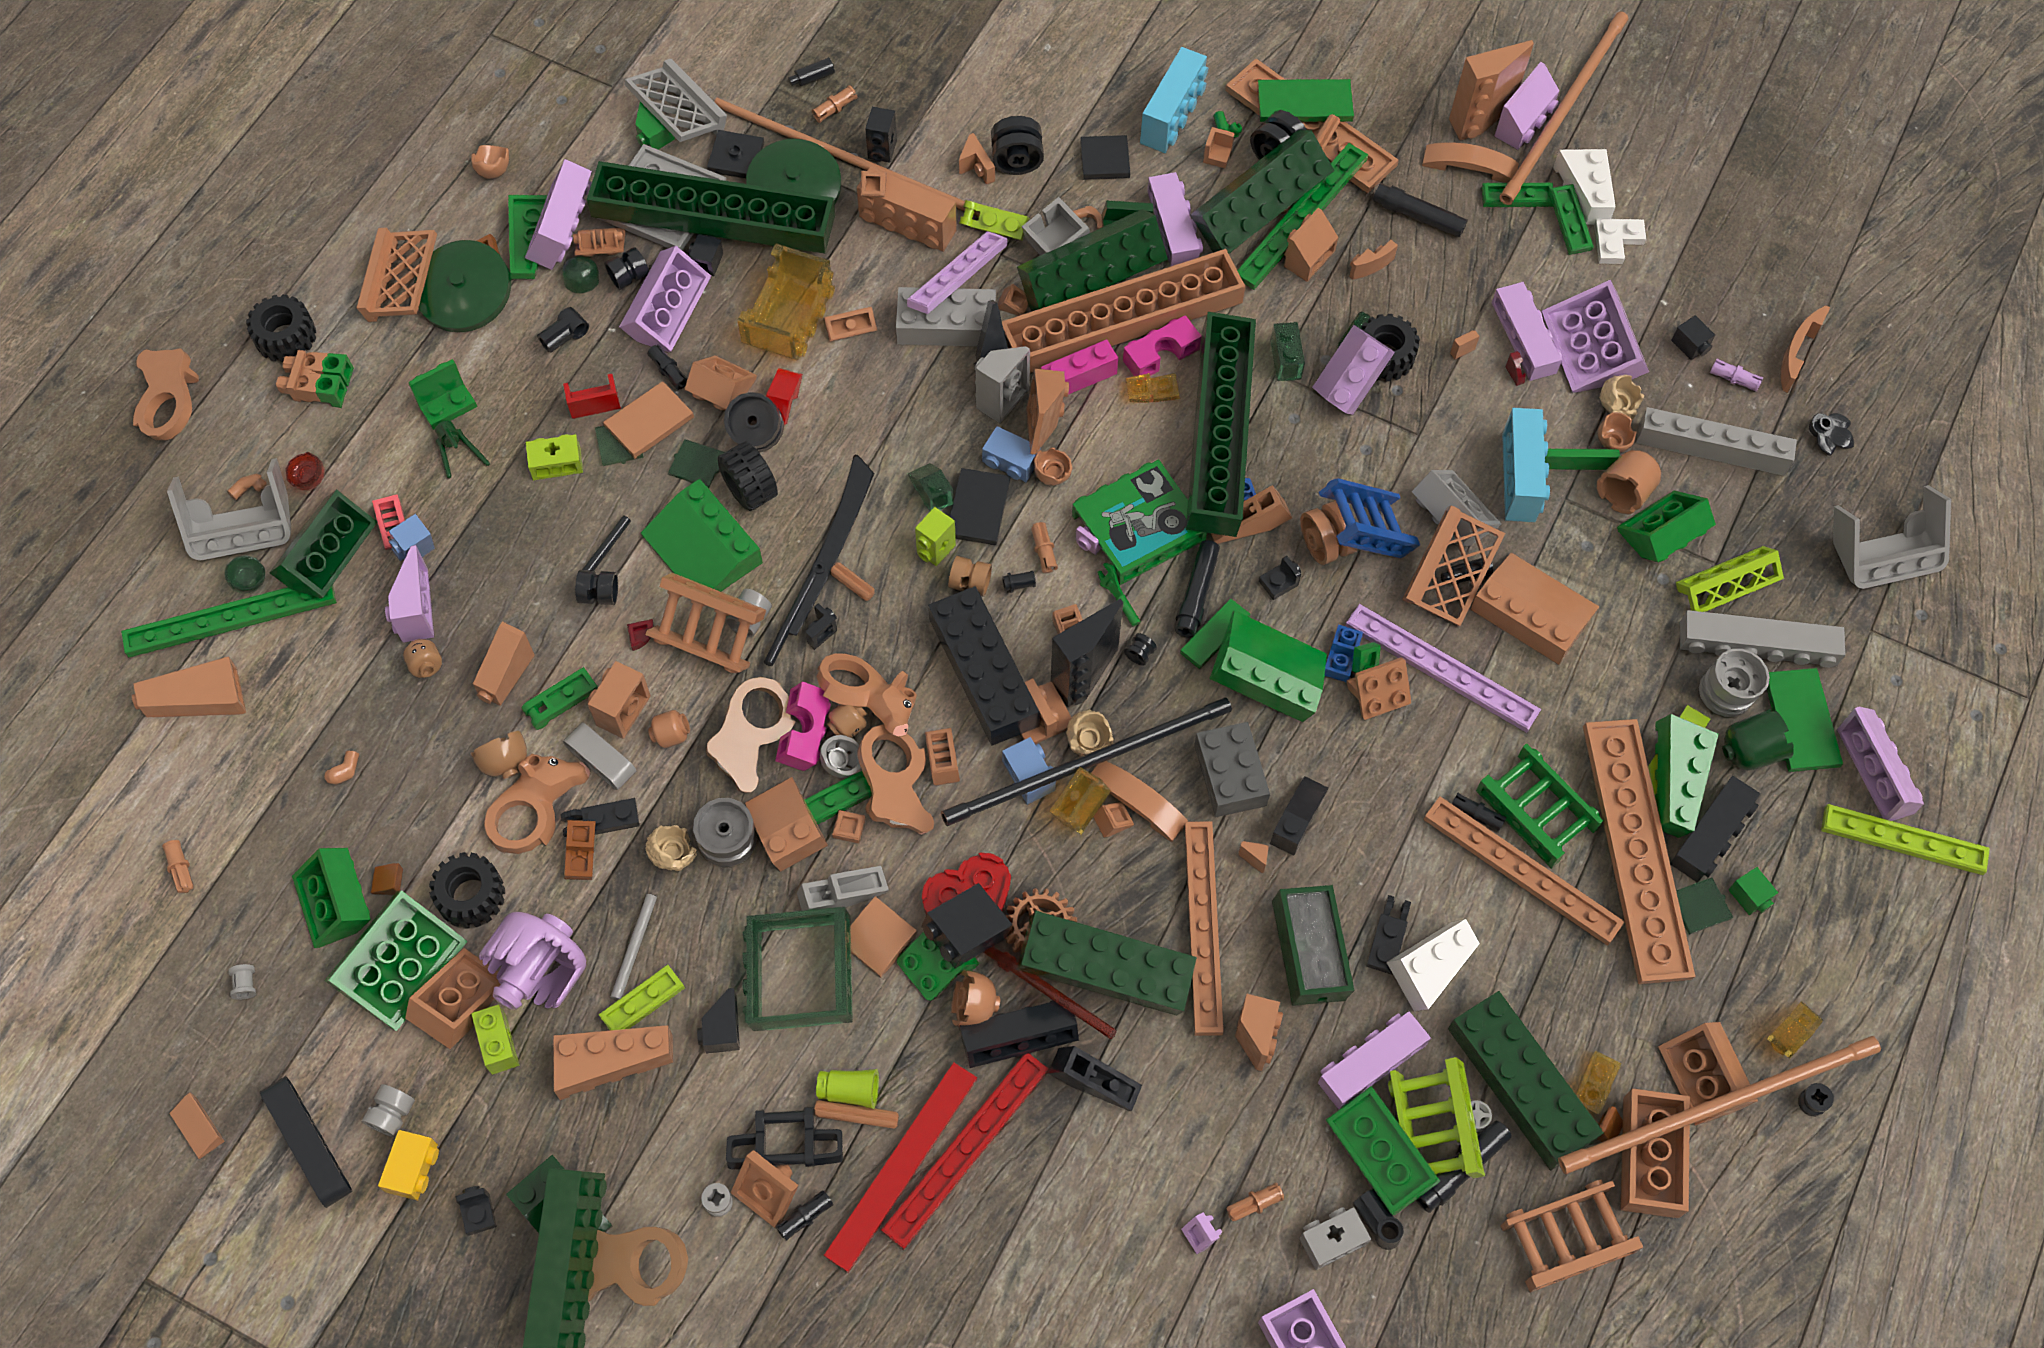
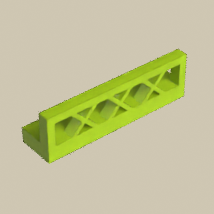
M1762 546L1676 582L1678 592L1688 595L1691 611L1706 612L1784 579L1778 550ZM1772 563L1774 575L1767 578L1761 576L1765 567ZM1745 574H1752L1753 577L1748 586L1743 587L1739 585ZM1726 582L1731 584L1726 595L1720 596L1717 594L1722 584ZM1704 591L1709 593L1705 604L1699 606L1696 595Z

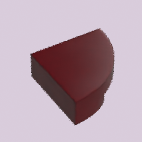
M1518 351L1510 353L1505 366L1516 386L1524 384L1526 373L1522 374L1520 363L1523 362V359Z
M653 619L627 624L632 651L640 649L651 639V637L646 635V632L654 627Z

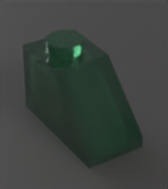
M929 463L908 473V477L929 512L934 507L942 510L953 504V488L941 469Z

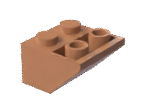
M1317 208L1312 215L1308 214L1304 218L1301 227L1298 230L1294 229L1287 239V242H1289L1288 248L1284 254L1286 256L1284 267L1306 282L1332 256L1338 241L1336 232L1320 208Z
M1246 994L1235 1037L1255 1069L1262 1071L1265 1063L1270 1064L1274 1055L1277 1039H1273L1272 1036H1277L1283 1013L1278 1012L1280 1002Z

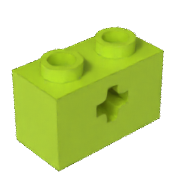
M565 434L548 439L538 438L534 441L526 442L528 468L533 480L583 473L581 448L576 434Z
M936 507L915 527L917 554L925 562L930 561L937 566L956 546L955 520Z
M498 1004L471 1013L484 1064L489 1072L493 1075L520 1066L507 1016L501 1006Z

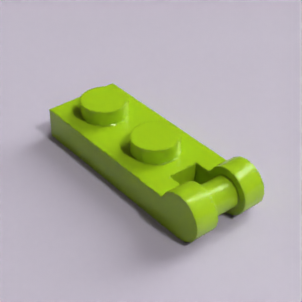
M965 200L963 206L965 212L963 217H960L959 224L1023 241L1024 232L1022 226L1029 221L1028 216ZM974 211L980 212L978 221L972 219Z

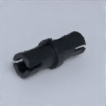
M659 344L652 346L648 350L647 355L657 365L660 374L666 376L676 390L683 389L688 378L679 370L677 362L670 358Z
M1459 792L1452 802V805L1471 818L1496 830L1498 833L1507 818L1485 807L1483 802L1479 804Z
M821 1190L804 1205L799 1204L795 1207L796 1211L775 1225L782 1238L787 1241L806 1225L808 1227L814 1223V1219L833 1206V1202Z

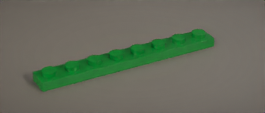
M1350 143L1345 146L1331 162L1335 171L1297 201L1237 270L1245 285L1253 290L1258 287L1284 257L1285 251L1288 248L1289 242H1287L1290 233L1294 229L1298 230L1301 227L1304 218L1308 214L1312 215L1317 208L1323 211L1367 161V153Z
M332 585L322 599L287 587L122 630L124 652L130 658L336 604L334 587Z

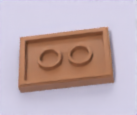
M662 381L603 423L604 427L636 459L693 419L694 414Z

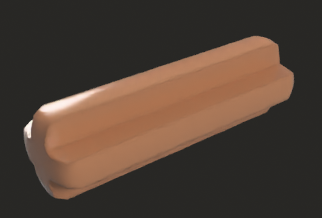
M837 562L830 571L833 577L865 601H869L874 596L875 589L843 564Z

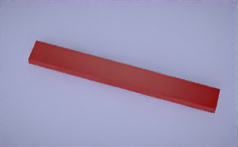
M1031 1054L1023 1055L881 1229L882 1233L905 1250L1047 1074L1049 1068Z
M953 1062L824 1254L826 1259L847 1273L850 1272L976 1083L977 1077Z

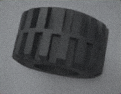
M284 294L281 297L272 295V298L268 300L267 298L262 299L261 304L256 303L253 306L254 311L250 310L248 314L249 319H246L247 331L263 357H269L274 362L278 359L280 362H283L285 356H296L298 350L305 351L312 348L311 342L316 340V328L307 308L296 297L292 296L289 298L288 295ZM289 325L282 331L274 332L280 326Z
M1378 314L1376 319L1374 317L1369 318L1368 322H1364L1361 330L1382 344H1389L1396 349L1377 378L1379 381L1381 378H1384L1385 381H1391L1392 378L1395 380L1401 379L1402 375L1406 376L1409 373L1416 359L1420 341L1415 327L1411 328L1412 323L1408 320L1406 322L1403 321V317L1399 315L1396 318L1393 317V314H1388L1387 316Z
M747 441L718 456V467L727 487L739 504L751 512L778 495L777 484L769 466L758 450Z
M466 852L459 853L458 858H455L454 855L448 857L450 861L446 864L442 861L438 865L440 870H434L432 874L435 881H430L429 887L432 890L429 892L430 898L442 917L456 927L461 924L463 928H470V924L479 927L481 926V921L485 920L487 923L491 921L490 915L493 913L497 915L500 911L498 905H503L505 900L502 896L505 894L504 882L492 862L490 863L486 857L482 856L480 858L477 853L472 852L470 857L467 856ZM469 880L481 881V888L473 898L465 901L454 899V893L462 883Z

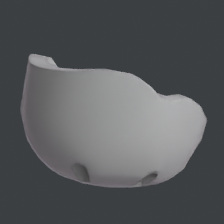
M836 735L827 739L820 749V760L824 770L838 778H846L856 773L861 768L857 756L859 744L854 739L844 735Z

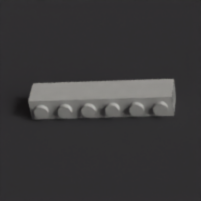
M1647 407L1639 422L1636 443L1785 476L1794 462L1797 440Z
M1687 610L1680 621V649L1689 650L1691 653H1715L1718 656L1730 649H1745L1771 662L1791 661L1798 665L1809 663L1830 668L1837 667L1845 657L1844 627Z

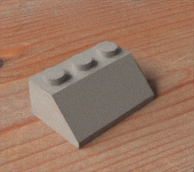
M1026 346L990 351L985 358H980L975 366L976 409L998 423L1005 419L1029 391L1030 348Z
M1431 470L1412 491L1417 497V503L1422 508L1429 510L1433 515V521L1437 525L1446 508L1451 505L1495 529L1501 525L1500 521L1453 470ZM1460 519L1457 525L1460 538L1473 534L1470 523ZM1476 527L1477 532L1483 530L1479 527ZM1489 532L1479 534V538L1482 539L1483 537L1488 535ZM1454 534L1451 538V541L1456 539ZM1473 536L1461 540L1463 546H1471L1476 543V540Z

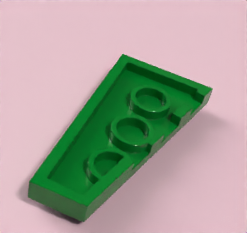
M508 195L511 279H535L539 264L526 259L525 256L548 195Z

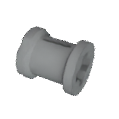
M243 964L229 968L228 973L232 976L233 988L230 991L231 998L242 1000L256 996L252 974L255 973V967Z

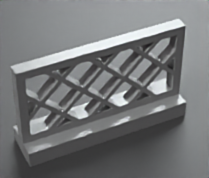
M672 59L665 60L662 68L625 79L624 85L679 142L711 131L717 136L718 130L724 131L727 114ZM661 77V80L663 82L655 81L653 79ZM636 84L646 85V86H648V88H647V89L640 88V87H637ZM651 87L664 90V93L652 91L650 89ZM667 91L674 92L678 97L668 95ZM648 97L662 100V102H653ZM667 101L678 104V108L665 105L664 102ZM681 105L687 106L691 111L681 109L680 107ZM662 111L675 114L676 117L665 116ZM678 116L692 118V122L678 119ZM695 119L702 121L705 125L694 123ZM676 126L688 128L690 130L681 132Z

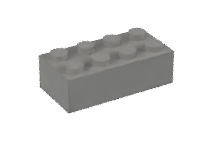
M898 287L897 345L977 346L987 303L990 300L996 302V289H956L929 314L907 307V299L920 288Z

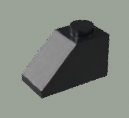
M728 988L701 1018L702 1028H697L698 1045H703L706 1054L740 1050L737 995L734 988Z

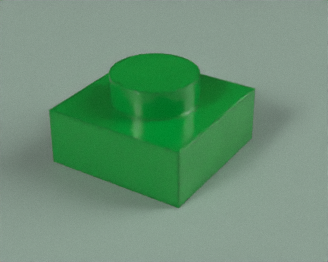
M1371 642L1354 647L1352 671L1358 673L1378 666L1381 645Z

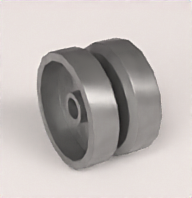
M718 798L709 801L699 809L694 819L693 832L700 852L708 862L719 867H732L743 863L751 856L756 846L757 832L751 813L742 802L732 798Z

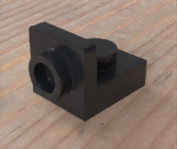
M1288 556L1282 558L1280 565L1261 575L1259 582L1272 600H1275L1299 585L1301 570L1295 561H1291Z
M819 603L814 606L818 620L813 621L808 626L807 631H805L807 643L814 650L837 631L836 615L830 608L826 607L824 609Z
M479 1186L469 1187L462 1191L463 1194L455 1196L456 1202L460 1205L465 1233L468 1236L497 1227L490 1194L485 1188H480Z

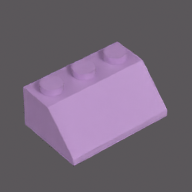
M1540 62L1504 105L1495 137L1517 150L1524 142L1529 143L1536 127L1538 129L1542 127L1547 118L1546 115L1548 113L1552 114L1559 103L1556 100L1559 89L1544 63Z
M1353 325L1312 388L1346 414L1353 415L1395 352Z

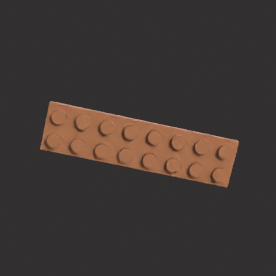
M1255 59L1226 85L1225 91L1259 115L1258 80L1286 79L1258 59ZM1325 122L1302 123L1307 130H1312L1316 137ZM1346 122L1339 123L1323 150L1330 163L1348 143L1367 153V161L1350 179L1352 183L1366 193H1369L1397 167L1399 162L1397 158Z

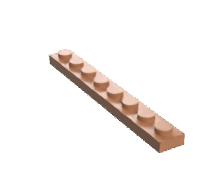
M1439 796L1425 815L1424 821L1607 946L1625 921L1441 796Z
M1185 822L1191 956L1197 957L1192 975L1194 1036L1223 1035L1212 822Z

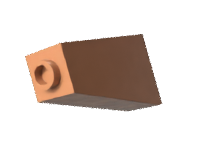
M229 656L133 684L135 694H132L133 704L146 717L237 715L246 713L237 667Z

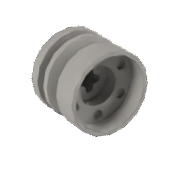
M1730 649L1723 652L1700 679V697L1706 707L1715 714L1724 717H1737L1745 713L1768 687L1770 679L1768 668L1763 660L1753 652L1745 649Z

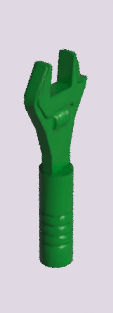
M1104 563L1103 566L1108 573L1105 576L1102 571L1097 572L1101 581L1100 585L1108 589L1114 595L1116 601L1118 599L1123 601V613L1132 627L1137 626L1141 621L1120 588L1115 567L1109 563Z

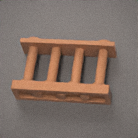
M674 573L663 576L659 587L668 590L669 597L661 625L648 629L646 635L654 638V642L658 644H669L722 665L726 671L731 673H740L749 668L751 662L740 657L750 625L763 620L766 609ZM682 596L691 599V603H693L684 635L670 630L679 597ZM706 605L714 608L716 612L707 645L693 640L702 608ZM729 615L737 617L740 622L731 654L717 649L726 616Z
M1597 1180L1586 1185V1190L1526 1213L1523 1212V1209H1519L1506 1215L1507 1220L1501 1225L1502 1230L1515 1228L1533 1268L1531 1271L1533 1276L1525 1281L1530 1293L1635 1254L1643 1248L1638 1236L1628 1239L1627 1235H1623L1605 1193L1615 1186L1613 1181L1603 1184L1602 1180ZM1594 1198L1613 1239L1611 1241L1612 1246L1602 1249L1601 1245H1597L1578 1203ZM1568 1208L1586 1248L1584 1251L1586 1256L1576 1259L1574 1255H1570L1552 1215L1553 1212ZM1541 1217L1560 1259L1557 1261L1559 1266L1549 1269L1547 1265L1543 1264L1526 1226V1222Z

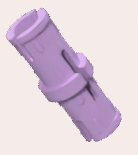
M1719 359L1715 360L1710 371L1711 374L1729 380L1730 384L1735 385L1736 383L1757 392L1763 380V377L1743 370L1742 366L1738 365L1736 367Z

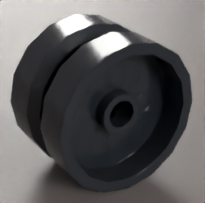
M1278 110L1271 114L1264 124H1261L1251 134L1250 144L1256 157L1261 160L1296 131L1307 129L1296 116L1289 112Z
M1010 116L994 124L991 129L993 164L996 169L1006 174L1022 175L1033 172L1040 167L1044 161L1042 129L1037 121L1025 116Z
M748 392L740 394L730 402L725 410L724 424L726 432L737 444L747 441L758 452H762L775 446L783 435L784 420L782 413L771 399L761 393ZM757 419V423L755 425H751V422H756Z

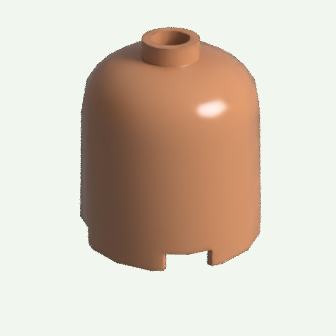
M1639 450L1628 451L1622 454L1598 479L1597 490L1601 499L1606 497L1613 504L1611 507L1613 510L1623 514H1632L1635 510L1642 507L1661 481L1660 466L1646 452Z

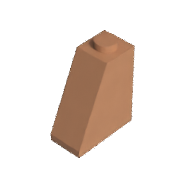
M504 622L500 624L473 682L478 693L477 696L482 701L488 704L494 702L501 706L535 656L525 632Z

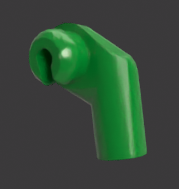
M1223 111L1214 113L1213 118L1216 128L1233 132L1234 138H1237L1239 133L1242 132V126L1239 123L1236 124V122H1233L1231 125L1228 124Z

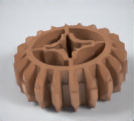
M1036 888L1033 889V896H1029L1024 891L1022 893L1023 901L1015 897L1013 899L1015 906L1007 907L1009 915H1006V917L1012 923V927L1006 937V942L1008 944L1014 943L1012 947L1014 953L1022 949L1029 922L1025 923L1021 929H1018L1017 924L1025 912H1029L1030 918L1035 911L1042 912L1039 908H1046L1051 910V912L1046 914L1077 922V917L1072 916L1074 908L1066 907L1068 905L1066 898L1058 901V892H1055L1052 897L1049 896L1047 888L1044 889L1043 895H1038Z

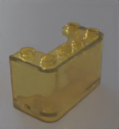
M775 244L771 252V256L775 257V263L767 269L768 279L753 309L748 308L746 312H741L737 320L742 343L798 360L800 357L805 356L808 347L807 342L810 337H814L817 321L819 318H823L826 311V303L834 295L835 285H832L834 273L831 271L830 260Z

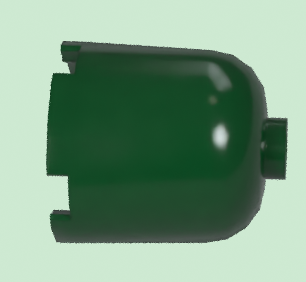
M1768 709L1730 725L1725 732V745L1722 746V751L1728 761L1731 760L1741 770L1749 771L1792 758L1794 746L1792 742L1787 744L1784 733L1789 731L1781 715L1777 711L1771 712V709Z

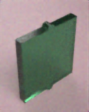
M605 426L595 427L603 466L616 463L625 464L626 461L635 460ZM643 453L638 455L636 459L644 458Z
M684 439L678 453L674 454V461L668 474L692 483L701 479L709 488L716 473L720 472L717 458L725 452Z
M1713 878L1676 890L1683 924L1689 935L1733 918L1725 902L1726 897L1721 895Z

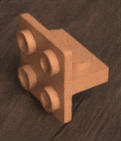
M1402 657L1358 672L1354 678L1347 680L1348 690L1359 700L1361 716L1364 720L1411 704L1406 661Z
M1033 678L1026 681L1025 684L1040 711V727L1021 734L1022 738L1025 740L1031 737L1034 744H1037L1068 730L1067 726L1072 717L1054 684L1048 682L1037 686Z

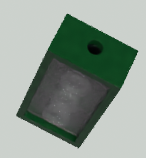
M1333 885L1280 889L1273 898L1272 905L1292 1006L1346 1001L1355 990Z

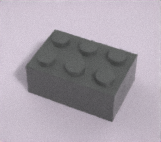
M1244 722L1196 733L1194 747L1215 818L1267 806L1270 792L1249 723Z

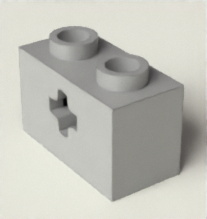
M1342 1207L1329 1214V1220L1323 1223L1316 1220L1303 1227L1305 1232L1302 1233L1299 1239L1315 1270L1366 1246L1370 1242L1371 1238L1354 1207L1347 1211ZM1330 1232L1332 1234H1339L1340 1237L1337 1241L1334 1238L1329 1240L1327 1236Z

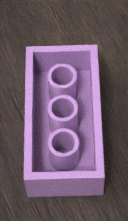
M564 159L550 187L528 247L526 259L551 270L556 262H562L565 252L568 251L572 242V232L575 231L578 225L579 213L581 214L586 202L584 200L585 195H588L592 184L589 181L592 171Z
M1314 1289L1262 1316L1258 1322L1271 1348H1346Z

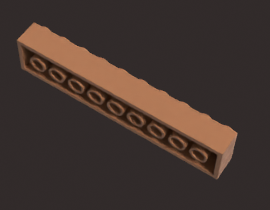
M1223 249L1002 321L1008 349L1025 346L1030 348V373H1032L1034 369H1041L1046 364L1104 340H1108L1110 345L1114 346L1147 335L1150 331L1158 330L1166 326L1171 320L1179 319L1185 315L1189 320H1193L1207 315V312H1217L1243 303L1245 284L1227 250Z

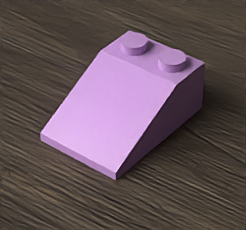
M416 545L410 547L388 595L389 606L385 607L386 619L392 623L394 634L398 633L402 642L434 638L428 568Z

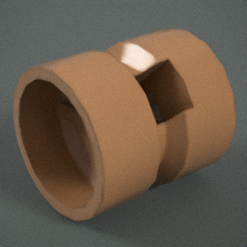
M956 556L951 568L948 587L964 591L966 588L969 589L976 586L980 595L984 597L991 578L992 564L980 561L972 564L971 559Z

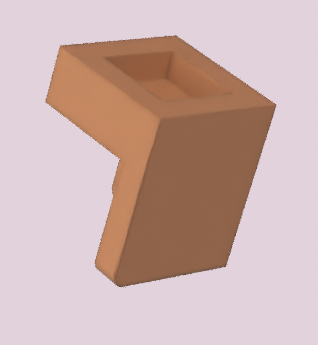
M1212 127L1205 145L1203 163L1226 169L1232 152L1234 133Z

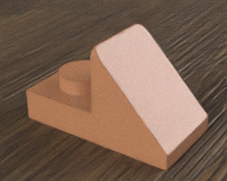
M969 134L959 158V174L975 169L977 176L982 177L986 184L995 182V166L975 134Z

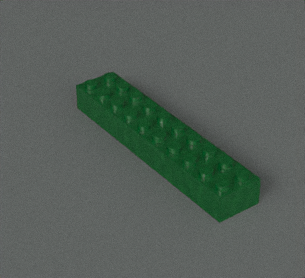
M602 161L598 162L587 196L590 215L593 218L823 254L826 253L835 218L833 197Z
M1207 312L1201 340L1186 530L1237 537L1242 523L1256 319Z

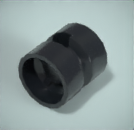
M636 247L623 252L622 258L616 256L604 262L606 271L618 290L631 285L633 279L639 281L649 273L648 266Z
M579 570L575 585L577 603L593 604L597 600L600 605H615L618 597L617 572L601 571L597 575L595 571Z

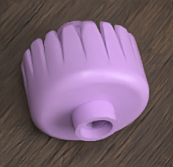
M524 912L508 914L479 954V958L484 966L489 962L488 971L491 974H494L501 966L497 974V979L501 985L494 987L493 997L503 1006L515 1010L522 1006V999L528 1000L538 991L534 1004L542 1005L547 1000L545 1008L559 1007L586 967L584 953L570 939L573 933L572 929L565 922L551 914H544L542 919ZM554 960L561 964L552 973L543 977Z

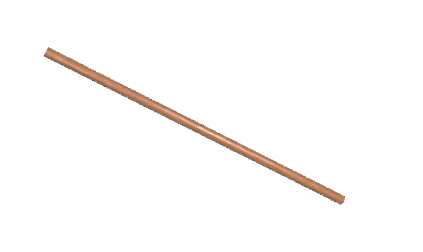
M716 98L714 101L726 112L788 138L814 142L838 159L867 171L872 167L886 172L889 175L956 202V208L965 211L963 207L965 201L722 99ZM974 211V216L979 217L980 212Z

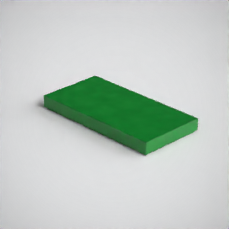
M1351 79L1258 80L1260 122H1265L1271 114L1278 110L1291 113L1301 122H1325L1330 114L1339 117L1340 122H1353L1354 111Z
M1817 668L1769 672L1770 679L1766 689L1772 712L1777 711L1785 721L1789 731L1784 733L1787 744L1792 742L1794 746L1792 758L1785 760L1788 772L1840 768L1843 765V760Z
M1372 1086L1326 1119V1122L1393 1216L1441 1182Z

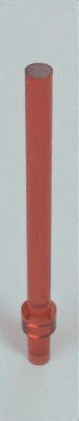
M994 946L983 952L995 960L998 967L1006 972L1011 971L1107 1038L1112 1039L1116 1035L1117 1030L1037 975L1016 970L1018 965L1016 958L1008 952L1003 953Z

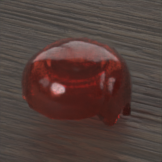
M310 452L296 455L288 462L286 467V480L293 487L300 490L314 489L322 482L325 476V468L322 461Z

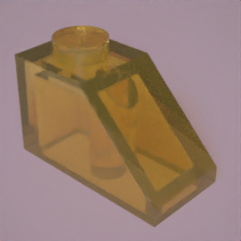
M1801 1001L1767 1039L1771 1042V1046L1776 1052L1781 1055L1785 1054L1790 1059L1815 1033L1823 1019Z

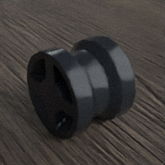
M1136 633L1132 638V644L1126 646L1124 653L1132 662L1144 666L1149 660L1148 656L1156 651L1157 646L1148 636Z
M1821 1083L1811 1084L1800 1093L1798 1098L1800 1109L1805 1114L1814 1117L1823 1114L1834 1102L1832 1091Z

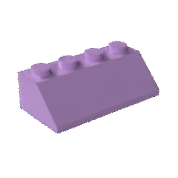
M677 246L660 251L619 327L639 343L651 347L659 344L664 351L671 352L711 275Z
M1854 708L1838 727L1837 731L1883 819L1894 821L1915 814L1924 805L1922 794L1919 789L1915 788L1907 766L1902 763L1897 754L1896 745L1890 741L1885 731L1883 721L1878 718L1876 712L1872 709Z

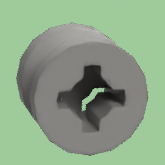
M1476 1100L1471 1101L1476 1131L1479 1134L1491 1122L1492 1113L1487 1104Z
M713 1183L708 1185L702 1193V1204L710 1215L721 1217L731 1210L733 1198L725 1185Z

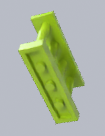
M1457 1057L1445 1059L1446 1069H1443V1072L1404 1080V1075L1398 1071H1390L1391 1080L1388 1081V1087L1391 1096L1395 1097L1399 1124L1416 1148L1455 1140L1461 1144L1462 1154H1459L1458 1158L1428 1163L1435 1174L1462 1169L1463 1172L1466 1171V1174L1472 1178L1484 1177L1485 1173L1464 1063ZM1441 1084L1450 1086L1452 1096L1447 1101L1409 1108L1407 1091ZM1447 1112L1455 1114L1457 1125H1454V1129L1414 1136L1413 1119Z

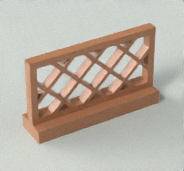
M378 228L357 304L358 311L368 322H377L378 316L417 314L437 237L435 230L391 233L388 228ZM422 239H427V242L419 249L415 246ZM399 240L408 241L398 250H396ZM413 247L416 251L404 259L402 255ZM419 257H422V262L413 269L410 264ZM400 258L402 262L391 270L392 263ZM408 267L411 271L399 279L396 275ZM416 276V283L407 288L405 284ZM395 278L397 282L386 290L387 282ZM403 287L406 291L394 300L391 295ZM410 296L412 297L410 306H399ZM390 298L392 302L386 307L381 308L382 302Z
M1452 505L1447 507L1402 600L1409 604H1414L1457 626H1461L1505 533L1461 512L1460 509ZM1460 519L1470 523L1473 534L1460 538L1457 530ZM1476 527H1479L1483 530L1477 532ZM1489 532L1497 536L1493 546L1483 549L1479 534ZM1454 534L1456 539L1450 541ZM1474 536L1479 551L1466 555L1461 540ZM1457 542L1462 557L1449 561L1445 550L1449 544ZM1490 550V552H1489V554H1488V556H1487V558H1486L1485 551ZM1481 554L1484 564L1480 570L1472 572L1467 558ZM1442 556H1443V559H1444L1445 562L1439 564V562H1440V560H1441V558H1442ZM1463 559L1468 574L1455 578L1450 563ZM1446 565L1451 580L1437 584L1434 575L1436 568ZM1479 573L1475 581L1473 575ZM1469 576L1472 589L1469 593L1461 595L1456 581ZM1431 579H1432L1433 586L1428 587V585H1429V583H1430V581H1431ZM1452 582L1457 597L1443 601L1439 586ZM1435 588L1440 603L1430 606L1422 602L1421 599L1425 591ZM1468 596L1465 603H1463L1462 598ZM1458 599L1461 611L1458 618H1455L1447 613L1445 604ZM1440 605H1441L1442 611H1440V610H1438V609H1436V608H1434V607H1437V606H1440Z

